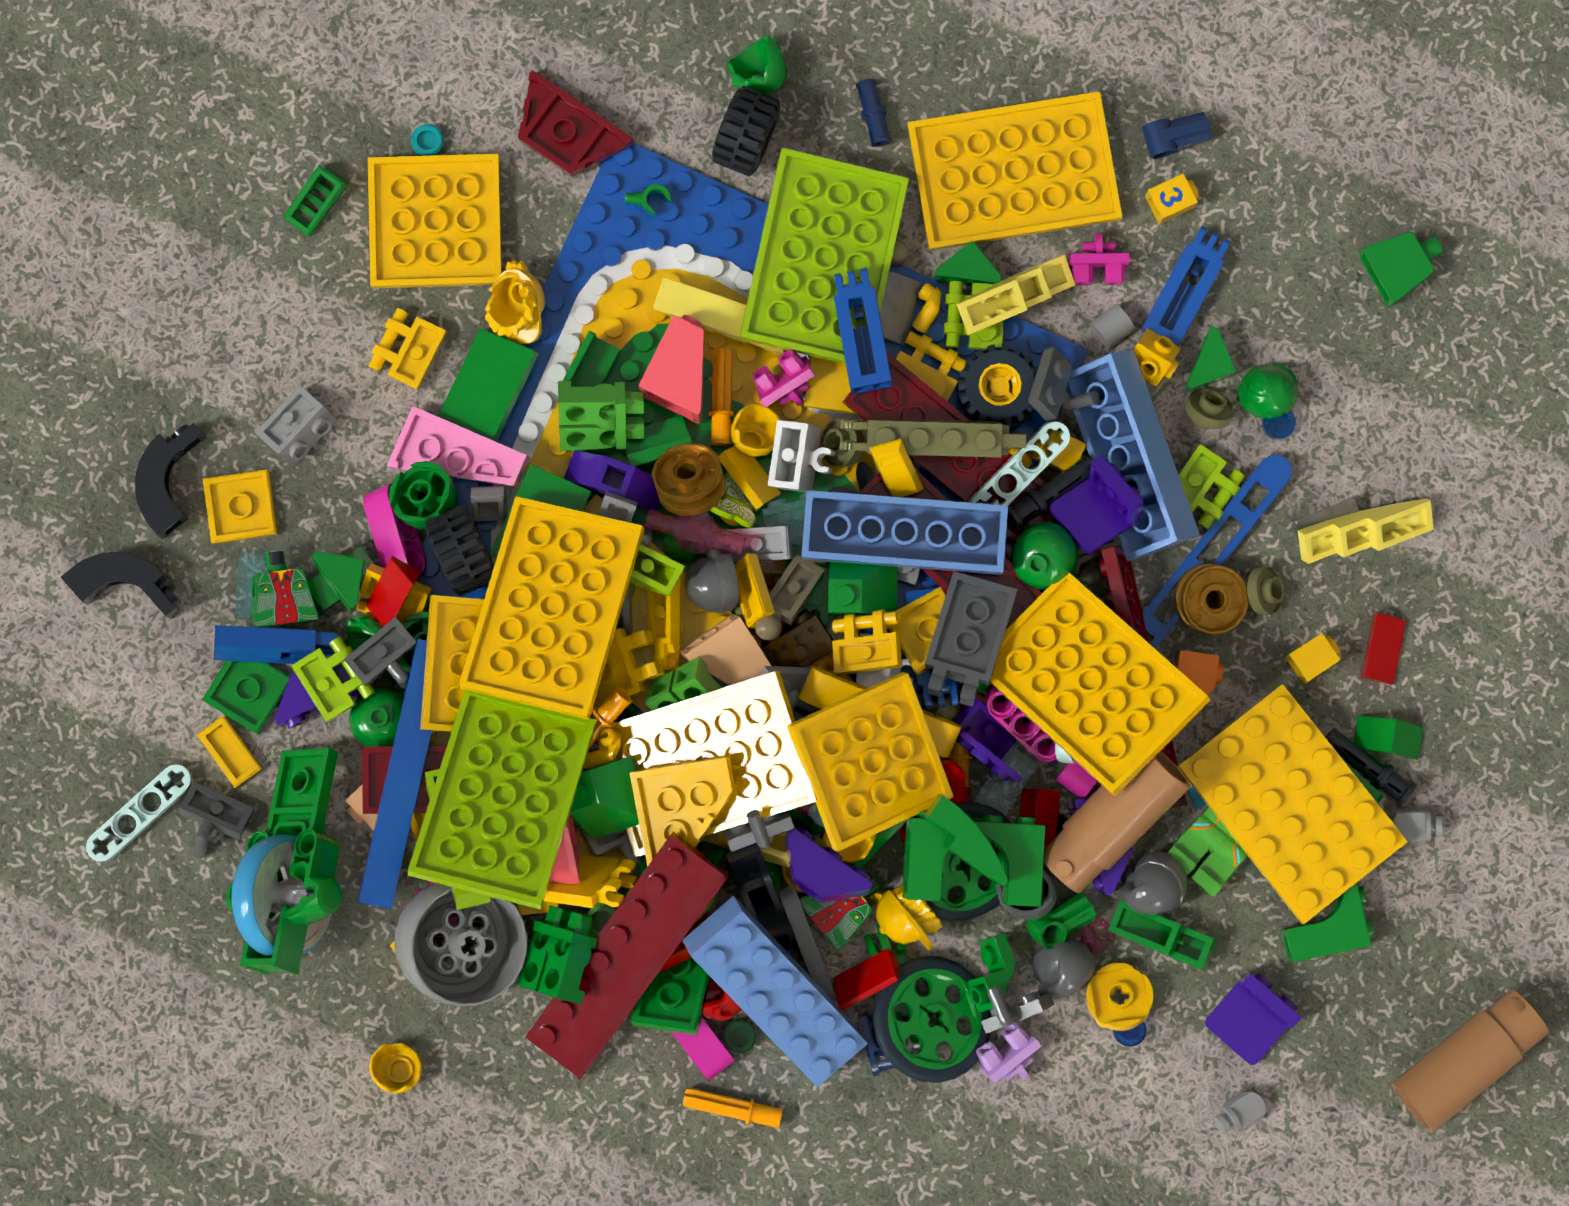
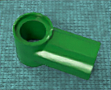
M1081 892L1053 908L1046 916L1039 919H1028L1026 925L1027 932L1044 948L1052 950L1055 943L1065 942L1067 935L1095 920L1096 912L1086 895ZM1048 926H1050L1049 930L1045 934H1043L1045 929Z

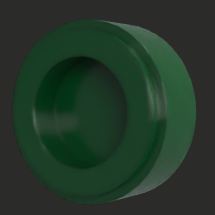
M734 1020L726 1026L723 1040L730 1051L745 1053L754 1046L756 1031L749 1022Z

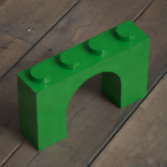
M919 811L916 817L908 818L906 822L902 898L907 900L941 901L942 867L948 851L944 848V845L950 838V835L923 817L927 811ZM983 815L982 821H973L984 836L998 848L1002 856L1004 872L1008 879L1007 884L1002 889V903L1006 905L1041 907L1045 825L1036 824V818L1016 817V823H1004L1003 816Z
M1355 883L1341 894L1332 912L1324 919L1315 923L1281 930L1288 962L1293 963L1371 946L1370 938H1374V931L1371 920L1369 918L1365 919L1362 906H1365L1367 902L1362 886H1358Z

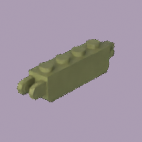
M867 418L866 421H841L842 429L848 431L866 430V442L845 440L840 442V449L866 451L867 454H871L869 447L897 439H902L908 455L1001 458V455H1008V447L1026 448V433H1010L1009 425L994 421Z

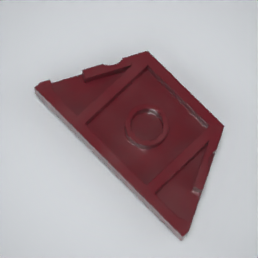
M531 70L528 78L527 98H525L523 106V121L520 123L518 139L521 143L571 177L630 147L634 143L631 136L534 70Z

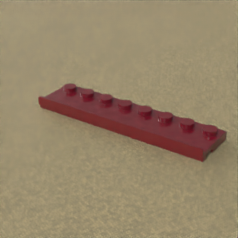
M672 832L596 937L598 939L596 946L591 948V959L584 968L578 989L585 991L582 1005L553 997L525 1036L526 1039L576 1075L578 1080H581L729 877L725 869L722 868L720 870L705 858L706 855L675 832Z

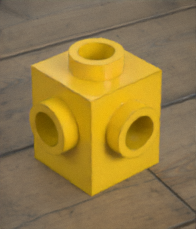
M1149 328L1145 330L1133 350L1145 382H1149L1157 387L1163 376L1170 379L1176 370L1179 362L1174 359L1181 348L1174 345L1169 338L1160 336Z

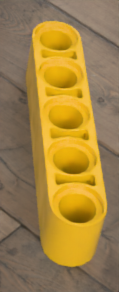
M812 666L798 698L810 705L823 709L868 687ZM922 709L938 755L949 758L962 727L953 721Z

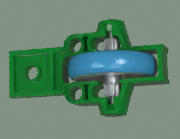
M331 748L282 750L266 831H256L249 839L246 853L237 867L233 882L228 887L226 894L227 907L233 913L238 930L245 940L240 967L263 975H268V973L298 975L302 955L311 951L321 941L330 925L333 913L341 905L342 890L339 883L334 880L340 845L335 838L326 835L323 829L338 751ZM306 780L304 787L301 789L302 782Z

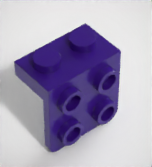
M1101 455L1091 462L1089 479L1052 502L1050 513L1071 534L1085 553L1091 554L1141 521L1143 498L1135 487H1129L1122 479V474L1118 467L1113 463L1109 464Z
M975 698L973 707L965 705L953 720V722L962 727L956 742L1006 782L1011 777L1020 783L1023 778L1001 760L1017 739L989 713L985 704Z
M1245 973L1205 1019V1026L1251 1065L1257 1064L1288 1027L1293 1028L1301 1019L1295 1012L1298 1006L1285 995L1278 998L1270 991L1273 985L1260 973H1257L1255 976L1251 973Z

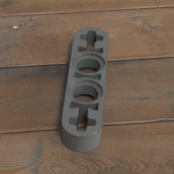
M794 885L778 890L810 977L833 1001L837 1000Z

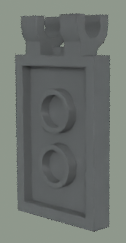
M953 571L925 660V667L933 669L928 684L929 695L941 698L946 678L964 683L960 694V704L973 707L979 683L990 684L1018 589Z

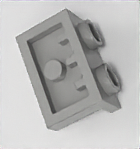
M299 385L255 433L291 467H294L307 455L308 451L318 440L329 432L337 419Z

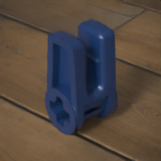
M867 1013L860 1014L859 1019L862 1031L868 1043L866 1045V1052L873 1077L879 1076V1072L895 1067L888 1059L878 1061L879 1058L885 1056L876 1042L873 1032L874 1028L872 1027L869 1015Z

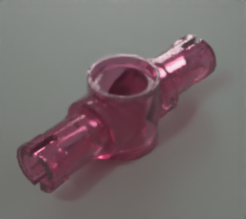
M650 509L646 519V529L672 535L673 539L677 540V545L680 548L691 553L701 554L706 549L712 550L714 547L742 555L745 546L746 535L719 528V524H715L714 518L705 512L694 516L678 517Z

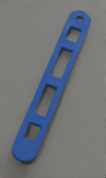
M1270 455L1263 459L1225 507L1221 518L1214 521L1144 610L1143 617L1146 631L1154 637L1150 643L1152 647L1157 649L1180 619L1175 611L1164 625L1152 616L1154 611L1185 571L1195 565L1203 564L1196 558L1231 515L1243 526L1213 563L1220 566L1224 564L1289 481L1292 469L1286 458L1280 455ZM1258 482L1269 490V493L1255 511L1252 512L1240 502L1253 485Z

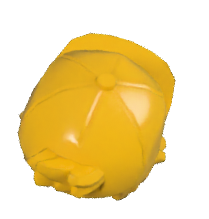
M516 260L507 262L506 271L499 275L489 289L492 296L487 301V306L485 307L487 311L485 320L489 323L493 332H498V336L504 335L506 339L520 345L531 344L537 341L542 333L541 313L546 303L543 288L537 278L528 272L524 261L519 263Z
M903 885L896 887L892 891L887 890L884 893L877 891L870 896V899L877 906L876 919L882 934H886L892 941L903 945L919 940L929 951L932 950L933 946L927 935L928 933L938 932V929L942 928L943 925L934 911L927 906L925 900H907L902 898Z

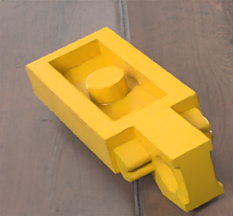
M680 578L670 597L647 590V631L651 630L655 643L651 644L654 661L656 663L661 661L664 671L676 670L679 664Z

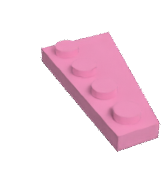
M412 406L387 467L409 470L412 468L410 465L415 462L429 461L438 464L450 477L518 487L530 456Z

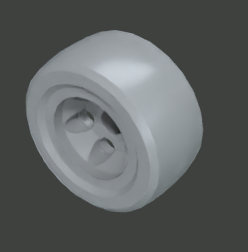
M432 883L420 890L407 903L401 913L395 931V952L403 974L420 993L435 1002L450 1006H476L495 999L514 983L526 957L527 934L524 921L512 902L490 898V903L457 910L452 888L443 884ZM452 913H457L459 916V922L455 926H450L448 923V918ZM475 917H478L481 921L479 929H474L472 926V921ZM437 933H441L444 938L440 946L433 944V937ZM468 937L470 939V946L467 950H461V946L465 945V938ZM449 956L452 959V965L449 968L443 969L441 966L442 959ZM467 961H475L471 967L465 969Z

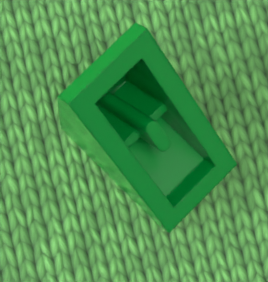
M971 241L936 268L934 280L946 283L960 281L963 282V285H972V283L996 284L1001 281V275L976 244Z
M1211 326L1208 330L1183 391L1191 393L1195 389L1206 387L1235 373V367L1218 328Z
M323 552L314 553L312 555V563L350 614H352L357 609L364 559Z
M1357 716L1353 742L1364 751L1418 760L1423 727L1397 719Z

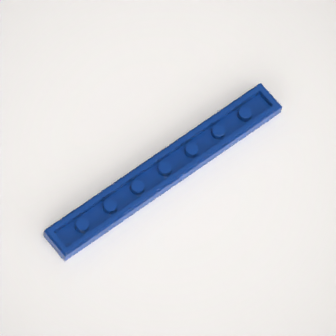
M417 639L357 901L392 909L432 730H420L427 641Z

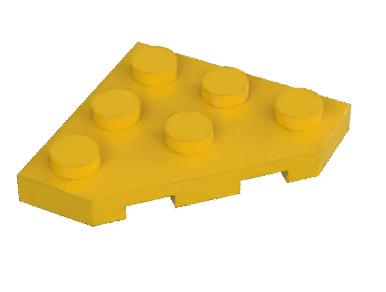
M730 756L630 772L647 866L672 832H675L696 848L736 789Z

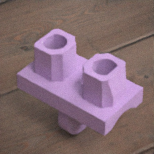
M1013 1023L1002 1029L1001 1034L1007 1044L1001 1049L997 1050L993 1043L988 1042L976 1050L981 1062L978 1066L979 1069L994 1084L1003 1077L1007 1082L1016 1075L1023 1081L1029 1078L1025 1068L1033 1062L1030 1055L1042 1047L1038 1040L1029 1032Z

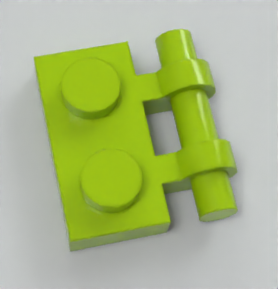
M950 281L949 294H946L945 305L948 306L947 323H944V334L947 335L946 347L959 348L960 336L969 337L968 350H986L987 346L994 344L995 348L1002 347L1003 321L968 335L964 324H961V315L957 307V303L994 284L972 283L971 295H963V282Z
M1199 444L1178 475L1192 513L1196 507L1204 512L1197 523L1208 530L1215 520L1221 518L1224 513L1222 509L1231 496L1234 497L1240 490L1239 484L1245 475L1236 469L1232 471L1228 478L1222 475L1220 472L1227 462ZM1214 483L1220 490L1213 501L1210 502L1204 498V495Z
M341 636L329 643L335 652L331 657L326 658L323 651L318 648L291 665L327 723L356 706L349 695L354 690L358 689L364 700L376 693L371 684L366 687L344 661L353 652L351 646H346ZM340 664L344 666L351 678L344 684L334 671V668Z

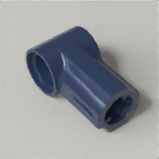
M1204 112L1171 121L1168 118L1160 119L1142 126L1151 159L1166 157L1178 152L1181 148L1211 140L1210 125Z

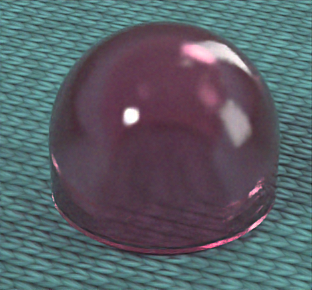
M1096 917L1095 920L1082 927L1080 939L1092 952H1103L1114 943L1115 934L1108 931L1110 924L1106 920ZM1095 926L1104 928L1106 931L1105 940L1095 934Z

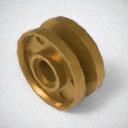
M684 443L671 447L660 455L653 467L652 477L660 503L669 512L679 516H694L707 512L717 505L724 495L726 482L718 455L710 447L699 443Z
M1211 563L1198 564L1185 571L1177 581L1173 594L1174 608L1180 620L1189 628L1209 634L1226 633L1235 628L1245 616L1249 604L1247 587L1242 577L1230 568ZM1214 591L1216 600L1212 606L1208 607L1206 597L1209 592Z

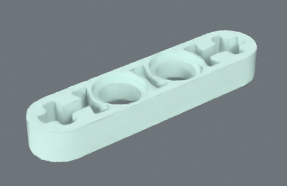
M1050 421L1042 425L1026 442V448H1020L972 496L969 503H976L979 499L984 502L992 496L987 490L992 486L995 493L1004 498V501L999 504L998 500L995 499L991 504L1009 505L1067 446L1070 440L1068 428L1057 421ZM1051 428L1056 431L1060 428L1062 432L1059 436L1062 441L1059 444L1051 442L1046 447L1051 453L1046 457L1044 451L1034 445V443L1039 439L1040 443L1044 444L1049 438V435L1046 433L1048 429ZM1029 450L1036 451L1040 456V463L1034 469H1026L1022 464V456ZM1004 474H1012L1016 478L1017 484L1012 492L1005 493L999 489L998 481Z
M177 764L165 768L89 837L86 843V851L89 857L96 861L105 862L119 854L190 789L193 783L190 770ZM172 772L176 774L183 772L185 775L182 778L184 785L181 788L176 785L171 787L167 792L173 796L168 800L165 792L156 786L161 782L162 786L166 787L172 781L170 776ZM154 792L160 796L161 805L156 811L150 812L145 809L143 800L147 794ZM124 815H131L136 820V828L130 834L122 833L118 826L119 820ZM111 827L114 834L123 839V841L118 844V841L114 839L107 845L108 854L101 852L96 854L95 850L98 847L95 843L96 840H107L112 835L107 832V829Z

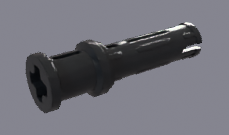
M1084 455L1075 464L1065 469L1037 490H1028L1025 492L1026 496L1013 506L1008 505L1007 519L1018 532H1021L1025 529L1024 525L1035 517L1047 514L1052 502L1089 478L1092 460Z
M1335 727L1325 737L1342 759L1372 780L1370 784L1393 798L1395 805L1398 807L1402 806L1415 790L1417 784L1414 781L1408 782L1394 771V766L1385 763L1383 765L1340 733Z

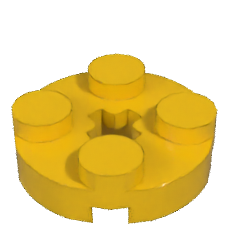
M1126 963L1109 964L1097 971V974L1089 982L1086 992L1087 1008L1100 1027L1115 1031L1130 1030L1146 1021L1153 1004V988L1149 979L1144 974L1142 975L1139 971L1135 970L1133 966ZM1121 989L1122 994H1128L1129 999L1124 1000V1004L1121 1005L1117 1004L1116 1001H1112L1110 997L1115 995V990Z

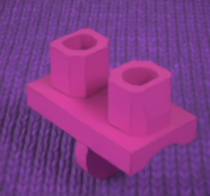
M1094 233V242H1082V252L1094 253L1070 254V259H1068V265L1072 269L1075 286L1092 285L1093 269H1105V285H1122L1125 269L1130 263L1129 253H1103L1105 251H1115V242H1103L1102 233Z
M787 350L780 355L778 361L784 370L778 374L773 375L767 366H762L753 372L752 375L757 386L759 399L765 408L776 400H779L781 405L786 404L790 400H793L797 406L802 405L804 400L801 393L810 388L806 381L815 376L811 368L812 364L805 355L801 358L794 350Z

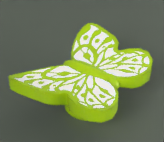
M727 472L724 475L726 482L724 497L710 511L719 515L729 525H742L751 528L756 522L755 514L752 511L756 512L759 509L756 510Z

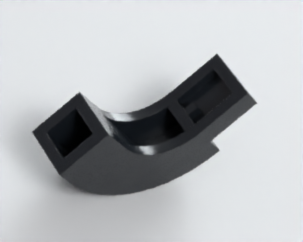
M195 423L190 426L185 424L178 428L172 434L173 440L170 442L161 434L157 435L145 449L137 467L135 476L137 503L144 519L161 539L166 538L188 520V517L171 496L169 479L175 464L207 438Z
M107 552L93 555L80 561L60 577L81 602L87 605L106 589L114 585L132 584L141 588L169 619H172L181 611L175 605L179 599L167 585L162 589L160 587L169 577L154 564L129 553Z
M757 843L733 852H726L727 864L744 907L786 951L798 947L792 926L777 896L761 849Z

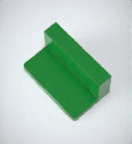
M589 331L563 381H571V387H594L604 384L621 352L620 349L597 338L596 333Z
M678 415L644 426V439L626 440L625 452L629 465L638 469L653 466L660 455L671 447L692 443L683 416Z

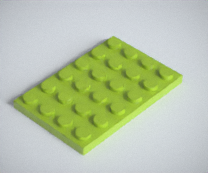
M781 148L739 339L779 349L794 350L796 353L846 364L834 295L837 294L834 274L841 273L843 285L849 284L848 271L854 270L857 283L862 282L860 269L867 268L870 287L875 288L879 312L881 311L909 178ZM864 305L862 306L863 320L856 321L854 308H850L853 329L859 328L861 325L863 327L868 326Z
M465 690L410 861L408 876L541 909L594 734L596 719L590 718L587 720Z

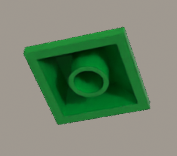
M830 562L828 613L830 615L854 613L857 615H871L875 610L896 611L898 567Z
M633 756L584 771L581 774L570 813L592 839L639 825L630 779V772L638 770Z

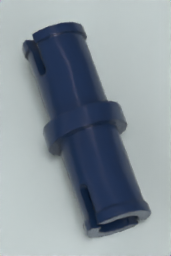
M865 79L856 84L863 108L860 112L862 120L866 121L871 139V147L885 146L891 142L884 117L887 114L884 105H881L876 79Z

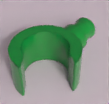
M654 184L648 186L643 193L636 192L634 194L626 192L625 203H635V205L643 206L646 213L655 216L654 210L647 203L648 197L653 193H661L671 204V195L664 186Z

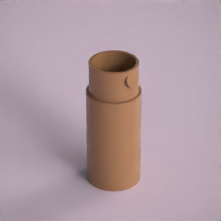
M1160 751L1116 797L1101 786L1063 824L1064 829L1044 848L1043 862L1062 883L1071 890L1081 893L1104 869L1109 870L1191 788L1189 780Z
M1511 989L1488 1009L1477 1012L1392 1082L1391 1086L1412 1115L1423 1127L1433 1134L1523 1060L1522 1055L1548 1035L1549 1030L1533 1007L1518 992Z

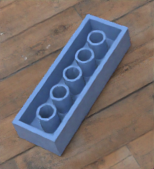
M1134 350L1110 353L1071 371L1066 391L1070 396L1093 391L1097 392L1099 396L1098 404L1073 409L1090 459L1093 461L1102 455L1109 464H1115L1122 474V479L1129 487H1135L1143 498L1141 521L1119 535L1126 560L1131 561L1147 557L1199 536L1197 525Z
M807 490L802 560L1002 575L1008 505Z
M734 895L683 939L690 956L816 1087H819L868 1044L859 1027Z

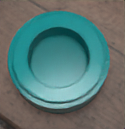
M424 124L413 131L411 145L419 156L439 155L444 147V138L436 126Z

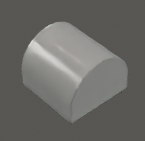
M1117 304L1089 323L1090 328L1108 351L1135 331L1133 322Z
M505 486L471 487L470 497L473 521L506 519Z

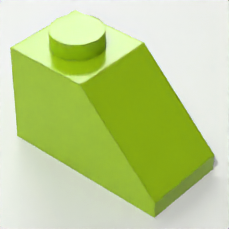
M640 544L631 580L634 585L642 589L670 597L685 566Z

